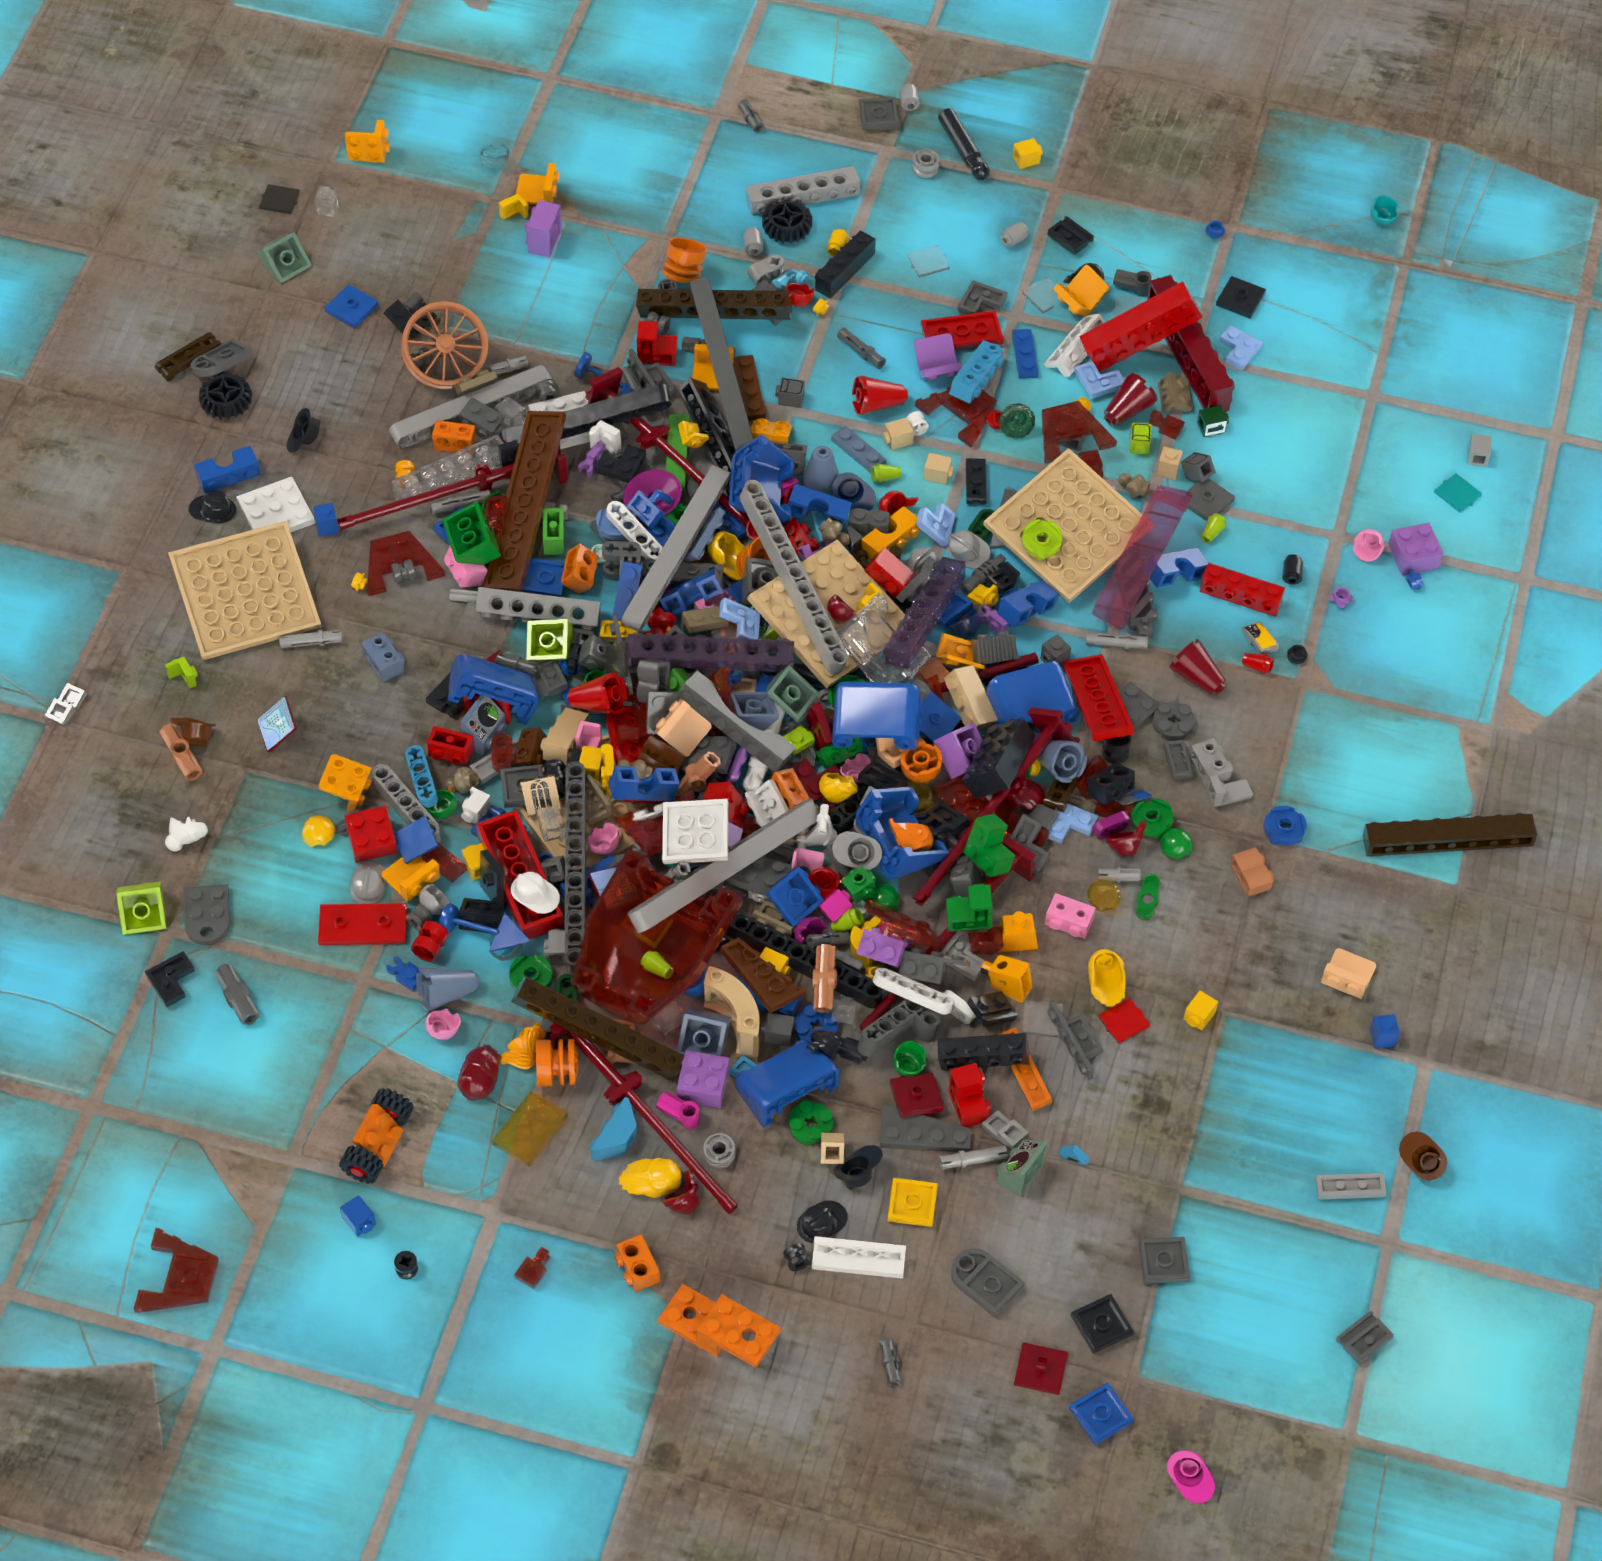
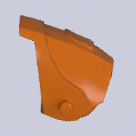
M892 818L889 819V825L898 846H902V848L911 847L913 852L929 851L931 849L934 838L928 826L917 823H895Z

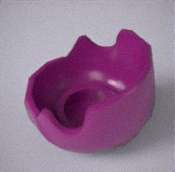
M818 917L802 919L795 927V940L807 946V936L810 934H822V931L827 928L826 924Z

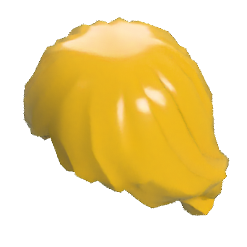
M825 773L819 782L820 792L826 800L832 803L843 802L858 792V786L850 775L845 777L840 776L839 773Z

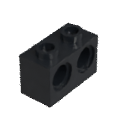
M1117 762L1087 778L1088 797L1105 805L1113 802L1135 789V771Z

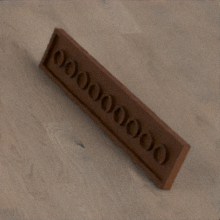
M564 411L527 412L495 537L501 556L489 562L488 572L483 584L484 588L523 592L567 416Z

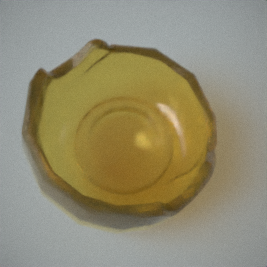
M910 781L904 786L912 787L919 798V805L914 813H924L930 808L933 803L934 794L927 784Z
M1102 879L1093 882L1087 891L1088 901L1099 912L1109 913L1116 910L1122 900L1120 889L1113 882Z

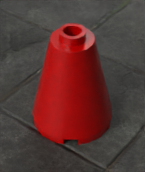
M866 376L856 377L853 383L852 395H856L853 407L856 414L864 415L903 405L908 399V391L901 384Z
M608 673L571 688L568 693V702L573 708L608 714H620L626 707L623 704L624 700L628 698L627 687L624 679L617 676L618 673Z

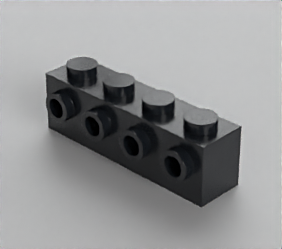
M861 230L856 235H853L844 247L842 246L833 258H830L822 269L816 272L815 291L831 299L875 254L876 238Z
M1026 1033L938 1039V1061L941 1070H950L976 1063L978 1068L1029 1064Z

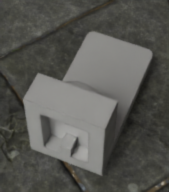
M1218 775L1209 777L1206 791L1213 807L1253 797L1246 779L1224 784L1220 782Z

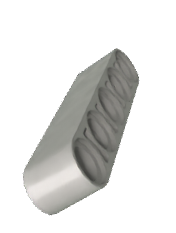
M376 765L372 770V776L377 791L407 826L417 819L426 816L430 827L435 831L433 834L439 844L441 841L440 829L435 819L388 765Z

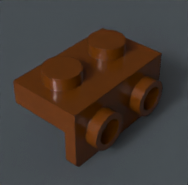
M540 727L523 729L521 731L513 760L515 766L542 764V768L544 767L547 760L543 759L541 742L543 738H547V735Z
M650 735L639 751L637 759L645 761L646 765L654 770L655 768L676 769L678 774L679 767L686 756Z

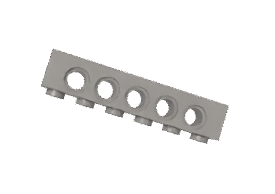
M854 166L746 186V201L751 215L764 213L765 208L769 207L770 203L775 204L776 200L782 202L783 198L785 201L792 199L793 202L799 201L800 204L807 205L860 195V180Z
M478 587L476 612L480 613V617L492 618L493 614L501 615L500 619L513 620V617L521 618V622L527 623L528 621H533V619H568L572 626L582 625L581 629L593 631L594 627H599L602 603ZM496 599H502L503 607L499 610H495L493 607V602ZM517 601L523 603L524 607L521 612L513 610V605ZM536 604H542L544 607V611L540 615H536L533 612ZM558 606L564 609V614L561 617H555L553 614L554 609ZM577 609H583L584 617L580 620L574 618V612Z

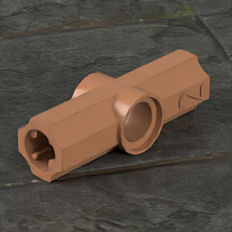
M169 723L164 725L159 733L172 755L173 762L179 767L186 781L198 779L202 774V769L191 752L188 742L183 738L175 724Z
M708 751L697 763L690 764L685 768L686 775L679 782L680 785L677 790L680 801H687L695 791H701L706 788V779L721 764L720 758L714 752Z
M829 944L817 946L816 969H813V1009L820 1013L833 1011L834 989H836L837 971L835 969L836 947Z

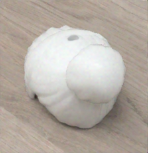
M171 817L169 835L165 839L166 847L175 852L181 850L184 844L198 841L207 834V825L203 822H196L195 819L191 822L190 817H187L185 824Z

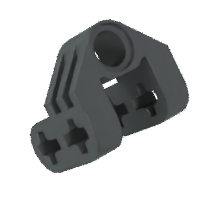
M605 542L602 545V557L606 560L603 564V576L609 580H619L623 561L641 565V546L636 542Z

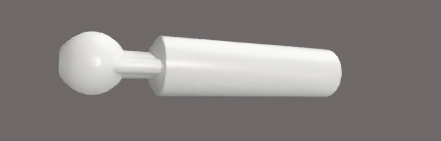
M774 701L779 714V720L764 731L779 734L785 711ZM752 754L748 762L747 774L743 780V788L746 792H755L762 786L765 773L768 771V767Z

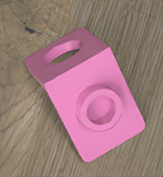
M797 847L793 854L791 869L805 866L812 872L814 869L823 867L825 854Z

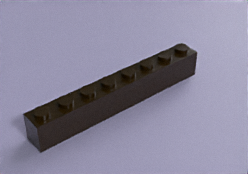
M1517 813L1515 815L1498 814L1484 817L1479 815L1467 818L1415 819L1412 821H1392L1386 823L1371 822L1365 824L1362 836L1367 856L1529 847L1534 846L1537 831L1533 814Z

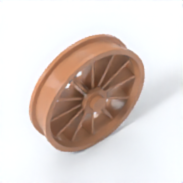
M448 301L430 303L416 311L409 319L401 339V354L408 371L424 385L441 390L455 389V386L460 384L459 380L468 376L474 379L477 373L480 372L488 353V336L481 320L465 306ZM445 311L444 334L440 333L430 314L431 312ZM448 311L462 316L451 335L447 334ZM427 315L437 337L417 325L416 322L421 317ZM463 319H467L475 329L454 339L452 337ZM413 327L434 342L408 340L410 330ZM477 333L481 346L455 343ZM408 345L436 348L411 358ZM455 349L481 351L478 363H474ZM437 352L436 357L425 373L415 365V361ZM452 354L474 369L463 376ZM446 355L459 377L458 379L445 380ZM439 356L442 357L441 380L427 375Z

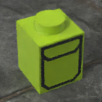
M1132 423L1129 453L1149 455L1151 424Z

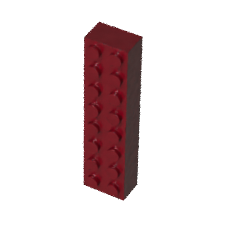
M1171 275L1150 280L1147 300L1178 283L1174 281ZM1201 323L1190 324L1180 329L1177 333L1165 337L1167 345L1185 377L1188 379L1203 409L1221 405L1224 412L1229 411L1232 393L1235 389L1234 381L1227 375L1226 367L1224 364H1221L1217 351L1213 350L1209 337L1205 336Z

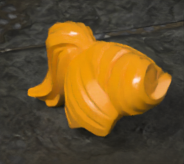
M539 1023L524 1028V1031L520 1032L519 1037L513 1039L506 1048L510 1051L501 1054L500 1064L508 1063L520 1069H530L536 1060V1040H544L546 1031Z

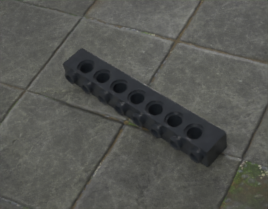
M690 377L678 389V392L693 423L698 424L700 433L709 436V440L704 443V446L713 465L731 472L732 458L736 452L732 436L707 384ZM730 477V480H729V482H728V484H727V486H726V488H725V490H726V492H727V494H728V497H729V494H730V481H731V477Z

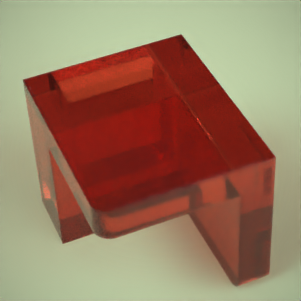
M993 926L986 932L971 931L968 933L971 953L994 955L1004 947L1001 927Z

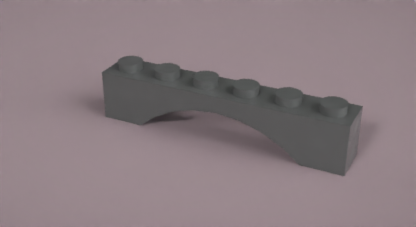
M696 671L683 684L677 695L773 772L779 771L796 749L795 746L781 735L759 730L738 718L721 700L714 683L699 671Z

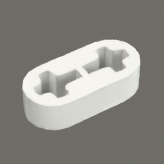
M950 990L943 992L954 1000L951 1010L953 1016L964 1024H970L976 1018L963 999Z

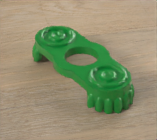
M1152 873L1142 878L1141 891L1137 895L1138 904L1135 907L1137 917L1141 920H1149L1154 914V907L1158 903L1157 894L1161 882L1158 879L1159 877ZM1148 894L1154 900L1148 904L1144 903L1141 897Z

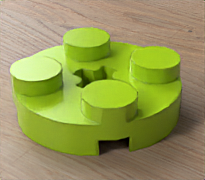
M1040 519L1033 520L1024 528L1021 540L1023 548L1028 554L1038 560L1052 557L1060 550L1062 545V531L1056 523L1047 520V522L1040 521ZM1038 536H1046V542H1039Z

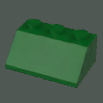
M478 501L442 519L454 559L457 563L485 565L501 556L489 517Z

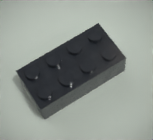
M1023 717L1016 720L1010 719L1001 725L995 724L987 730L984 740L980 743V747L973 756V760L966 769L962 779L975 799L1010 787L1036 738V735Z

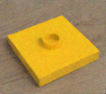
M893 1178L887 1221L932 1227L938 1183Z

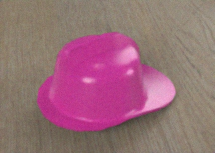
M1185 1450L1175 1452L1170 1456L1167 1462V1471L1180 1493L1193 1503L1208 1501L1215 1491V1482L1204 1459L1198 1453Z

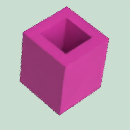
M835 889L824 899V902L818 908L829 922H834L853 906L849 902L852 899L845 890Z

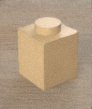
M906 417L885 423L882 437L885 444L888 443L890 449L895 450L912 445L914 431Z
M1164 446L1156 476L1176 480L1183 451Z
M929 453L924 467L923 480L946 485L948 478H952L954 473V466H951L952 458Z
M821 1133V1164H843L844 1133Z

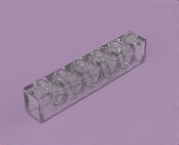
M496 434L391 481L393 496L396 501L475 477V466L478 464L482 466L487 464L490 470L501 466L498 445L504 443Z

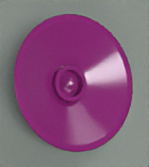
M657 469L644 471L632 478L627 484L623 493V502L627 506L638 490L645 493L649 498L655 490H661L673 498L671 504H667L660 499L655 503L665 513V516L679 503L682 494L681 484L670 472Z

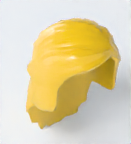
M720 531L714 535L713 540L708 544V553L715 564L724 566L723 572L726 576L735 581L742 579L736 568V559L744 546L735 535Z
M1101 949L1090 957L1088 963L1091 993L1101 1004H1105L1106 1007H1113L1115 1004L1120 1003L1122 999H1125V964L1117 953Z
M659 1157L655 1159L645 1158L628 1164L619 1177V1184L622 1185V1190H627L629 1194H644L652 1198L667 1196L680 1188L682 1180L681 1170L673 1160Z

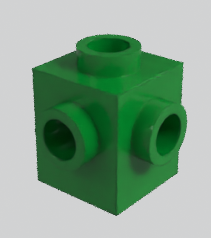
M863 866L851 870L846 877L841 879L845 891L855 904L863 899L870 898L877 890L875 885L876 877L870 870L866 871Z

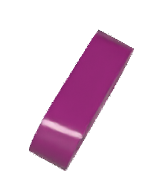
M1122 811L1097 821L1092 826V831L1098 839H1102L1110 834L1127 829L1131 825L1132 820L1126 811Z

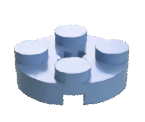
M601 509L596 516V527L600 537L626 541L625 536L607 518L606 509L603 511ZM612 509V513H619V510ZM631 522L623 523V526L626 529H632L634 527V525Z

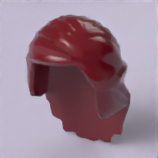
M1024 775L1021 778L1027 783L1023 787L1024 793L1021 795L1008 794L1002 803L1010 808L1020 806L1032 812L1037 804L1043 805L1045 794L1037 783Z
M483 1044L482 1047L478 1046L466 1055L460 1069L458 1087L462 1095L469 1100L475 1101L486 1098L495 1089L501 1055L490 1045Z

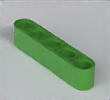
M670 413L668 443L687 459L688 446L682 444L678 424L682 421L690 422V415ZM667 456L666 471L673 474L679 480L682 493H685L686 472Z

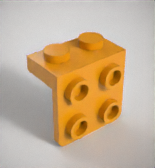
M377 120L374 133L345 132L344 138L349 160L385 163L386 154L390 152V141H387L389 130L385 128L384 120Z
M548 164L546 176L520 174L516 194L525 199L529 205H537L539 200L552 203L553 197H556L557 194L556 183H559L560 172L556 170V164Z
M1085 265L1067 287L1057 283L1053 290L1058 294L1056 297L1061 302L1069 305L1068 309L1073 314L1088 316L1110 290V286L1089 265Z
M695 344L692 378L706 383L709 390L719 391L707 345ZM728 347L733 364L734 347Z
M763 418L753 421L751 426L753 439L762 434L769 441L789 443L792 425L788 424V422H769V420Z
M942 633L935 657L941 658V663L958 666L959 668L974 665L976 672H978V669H985L984 665L973 662L971 641Z
M332 754L318 787L322 791L348 800L349 803L346 811L351 813L357 807H361L364 802L365 796L362 794L364 790L368 791L372 779L369 778L372 768Z
M401 857L385 869L381 876L408 903L420 893L423 887L433 884L440 878L439 864L434 859L426 863L421 857L406 864L403 857Z

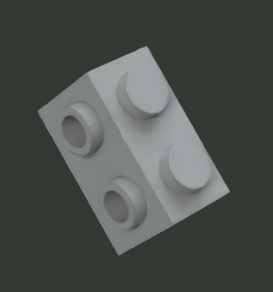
M1214 738L1191 746L1189 758L1206 788L1210 776L1218 775L1220 782L1224 784L1230 782L1233 772L1232 764L1226 760L1221 745H1218Z

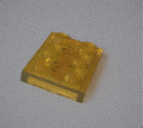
M530 1091L494 1137L492 1145L530 1166L566 1120L568 1112Z

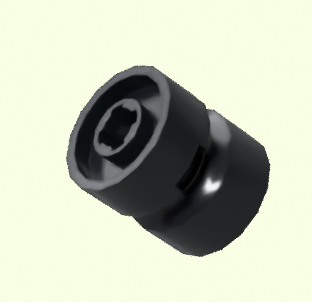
M1131 735L1105 739L1102 748L1103 758L1111 764L1125 762L1129 756Z

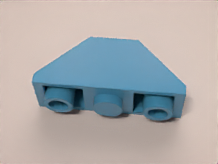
M625 1097L621 1104H616L613 1109V1116L609 1121L606 1120L604 1122L599 1137H595L589 1147L592 1160L599 1161L626 1154L637 1138V1124L629 1098Z

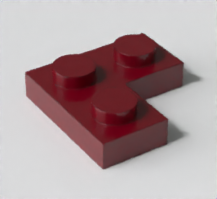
M807 758L790 767L793 768L809 798H812L814 803L824 797L820 792L819 782L825 773H839L842 776L835 764L817 774Z

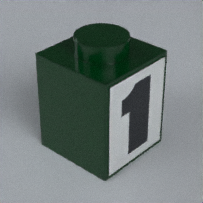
M1221 405L1199 410L1197 424L1203 437L1226 432L1229 417L1226 412L1224 413Z

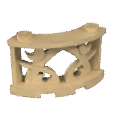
M709 966L704 980V1010L732 1017L730 1026L733 1029L737 1042L736 1057L741 1058L744 1055L752 1061H758L759 1012L753 996L746 986L733 975Z

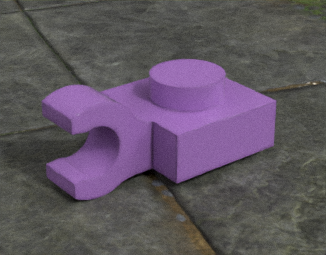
M597 442L586 454L587 458L578 465V472L581 473L582 470L588 469L586 471L587 477L592 476L601 454H605V445Z
M983 605L982 611L984 614L978 612L980 622H988V627L993 633L1008 631L1009 623L999 616L995 609L991 611L987 605Z

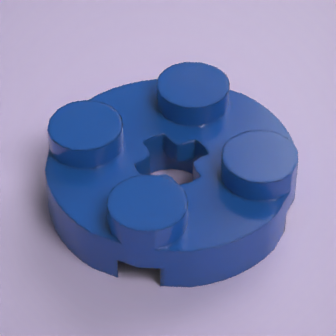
M1290 806L1274 807L1266 815L1263 825L1264 832L1269 838L1270 843L1284 846L1300 843L1307 828L1304 815L1301 812L1299 814L1294 811L1295 808ZM1282 823H1286V825H1287V826H1290V827H1288L1287 829H1285V828H1282L1281 826H1282Z
M811 1004L805 1006L804 1010L798 1013L794 1021V1031L798 1036V1040L811 1041L810 1034L814 1031L824 1030L838 1033L836 1014L833 1012L820 1013L814 1011V1005ZM812 1024H820L822 1028L813 1030Z

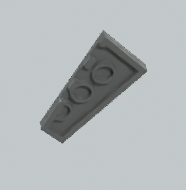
M882 1104L880 1147L949 1152L970 1151V1128L924 1115L900 1118L896 1107Z

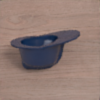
M846 472L837 476L832 483L834 497L852 502L850 509L861 508L868 511L873 509L876 503L875 492L859 476Z
M982 604L974 606L973 609L947 627H951L958 637H963L965 640L974 637L977 630L981 627L978 612L982 609Z

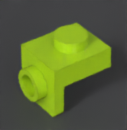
M184 656L174 659L165 665L169 679L181 675L189 689L197 686L195 677H198L196 669L193 665L189 666Z
M802 725L782 736L796 747L793 755L798 754L809 746L814 748V735Z

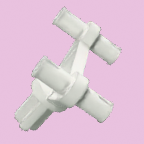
M822 804L820 806V814L817 815L816 819L817 825L807 835H798L796 837L798 848L806 849V847L815 845L828 847L833 844L838 835L837 831L833 829L830 816L828 815V805Z

